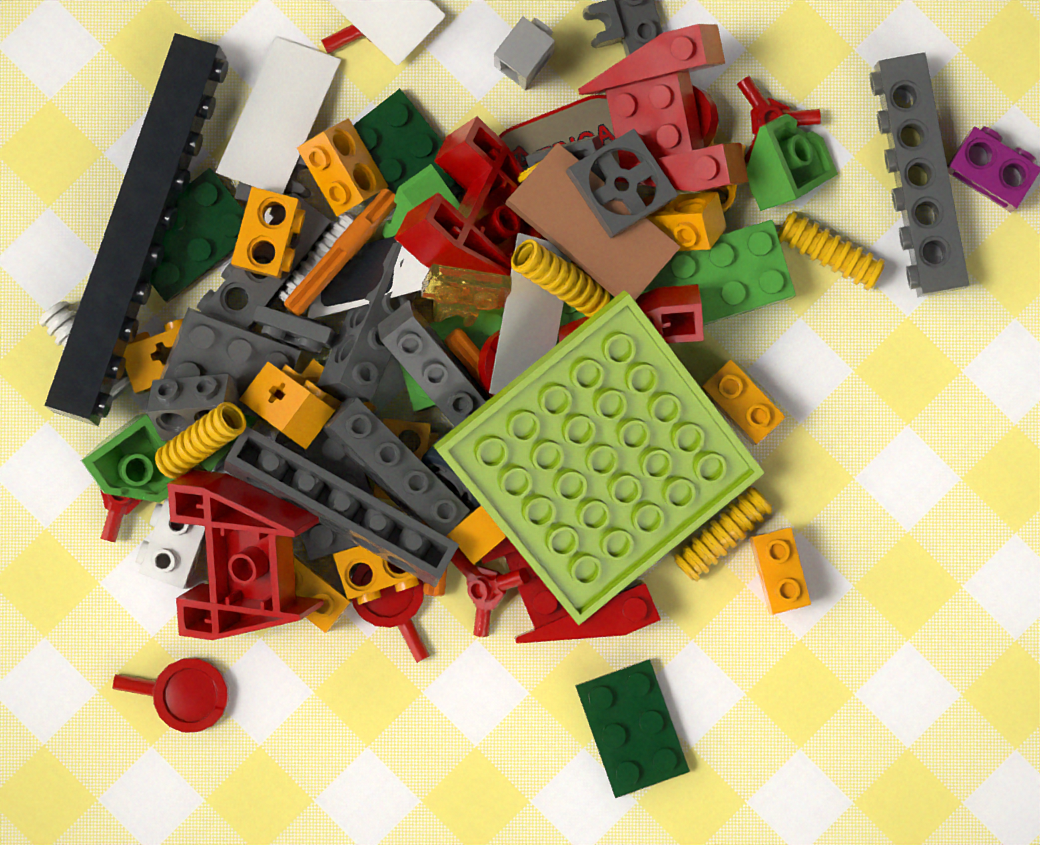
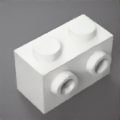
M166 498L164 504H156L149 525L155 528L150 542L144 540L138 551L136 563L141 564L138 573L181 589H187L206 540L205 526L170 522L169 500Z

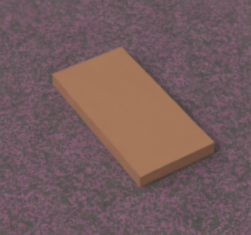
M557 143L507 199L505 204L614 297L625 290L635 301L679 250L680 246L646 217L610 239L566 173L567 169L579 160ZM590 170L589 184L593 192L602 187L605 182ZM611 200L602 206L615 214L631 215L623 202Z

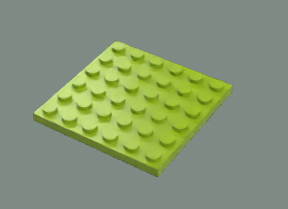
M625 290L433 445L578 625L765 474L637 303Z

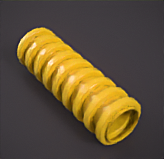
M796 211L788 214L777 234L780 244L783 241L789 243L788 248L793 249L796 247L800 249L799 254H809L810 260H820L821 266H831L832 272H842L843 278H853L854 284L857 285L859 282L864 284V289L867 291L874 287L885 267V259H874L872 252L868 254L863 253L861 246L857 248L852 247L850 240H847L846 243L841 241L839 234L835 237L830 235L831 230L827 228L824 231L819 229L820 224L816 222L813 225L808 223L809 218L805 216L803 219L797 217L798 212Z
M527 239L523 241L514 251L511 260V266L514 271L530 279V281L539 285L542 289L548 290L549 293L557 296L561 301L574 307L588 318L609 303L611 294L598 282L552 251H548L546 247L539 245L535 240Z
M223 402L168 441L164 446L160 447L155 454L156 465L160 472L166 477L176 479L242 434L246 428V419L241 409L233 403Z
M747 487L746 491L748 493L746 495L740 494L735 505L730 503L728 505L729 510L726 513L724 511L719 513V520H712L710 522L711 527L708 530L703 528L700 531L702 535L699 538L694 536L691 539L692 545H685L682 548L684 552L681 555L676 553L673 556L674 562L692 581L698 582L701 579L699 575L702 572L708 573L710 571L708 568L710 564L716 565L719 562L717 558L720 555L725 557L728 554L726 550L730 546L732 548L737 546L735 542L737 539L743 540L746 537L744 533L747 530L753 531L755 529L754 524L757 521L759 523L764 521L762 517L764 514L770 515L773 512L772 505L755 487Z

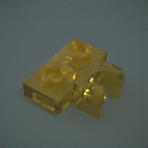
M432 264L422 282L421 297L434 299L433 317L436 322H442L450 315H459L464 317L463 325L469 327L475 323L480 310H500L511 292L512 276Z

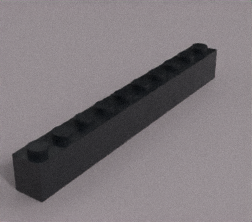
M177 33L174 34L44 405L53 413L99 427L101 418H106L110 412L113 401L110 392L114 381L119 380L124 372L126 359L123 355L127 343H132L136 337L139 327V321L136 318L140 306L147 303L151 294L152 284L149 282L154 267L158 268L162 262L165 251L162 243L166 231L172 230L177 219L178 210L175 208L179 194L185 193L189 185L190 171H188L192 156H198L203 143L201 131L205 119L210 120L214 113L216 98L213 96L218 83L224 82L228 72L229 63L219 45Z

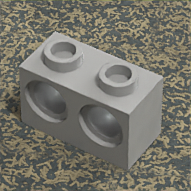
M522 16L494 53V67L526 90L554 54L555 40L551 37L553 31L537 18L530 22Z

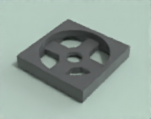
M635 129L630 130L573 164L566 171L610 239L675 200L678 196V193ZM617 150L630 151L635 153L641 163L630 170L621 169L611 154ZM597 163L606 179L602 187L592 192L589 184V174L592 165ZM651 177L656 185V193L652 203L646 206L636 190L639 183ZM616 178H625L629 183V188L626 191L617 190L614 186ZM611 200L623 202L631 215L615 214L602 206Z

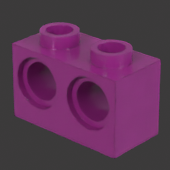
M974 126L968 132L947 165L948 174L1011 213L1020 205L1040 173V167L1035 164L1036 158L1026 150L1019 147L1012 150L1001 143L1003 137L986 126H983L980 130ZM979 146L986 151L987 163L985 165H975L970 160V147ZM1005 167H1013L1020 173L1021 181L1019 186L1012 187L1004 182L1002 173Z

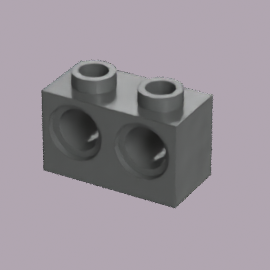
M229 374L157 379L152 381L146 412L161 440L166 441L172 440L219 404L230 402L242 411L243 402L239 400L241 397Z

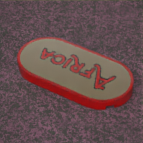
M591 95L512 126L499 135L524 171L529 168L526 156L536 151L554 147L557 143L563 145L599 135L604 147L615 140L606 95ZM618 151L611 155L620 166Z

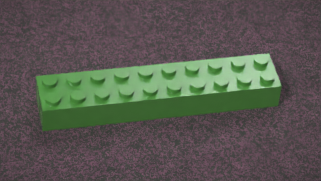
M773 219L722 234L711 249L677 251L641 293L643 294L658 287L698 284L702 303L703 326L784 302L796 296ZM612 294L610 296V301L615 298ZM564 302L560 326L583 318L585 315ZM491 304L429 324L443 341L453 330L457 328L462 329L481 351L486 340L496 331L501 330L504 308L497 304ZM559 331L556 345L559 343ZM400 364L414 412L418 413L437 407Z

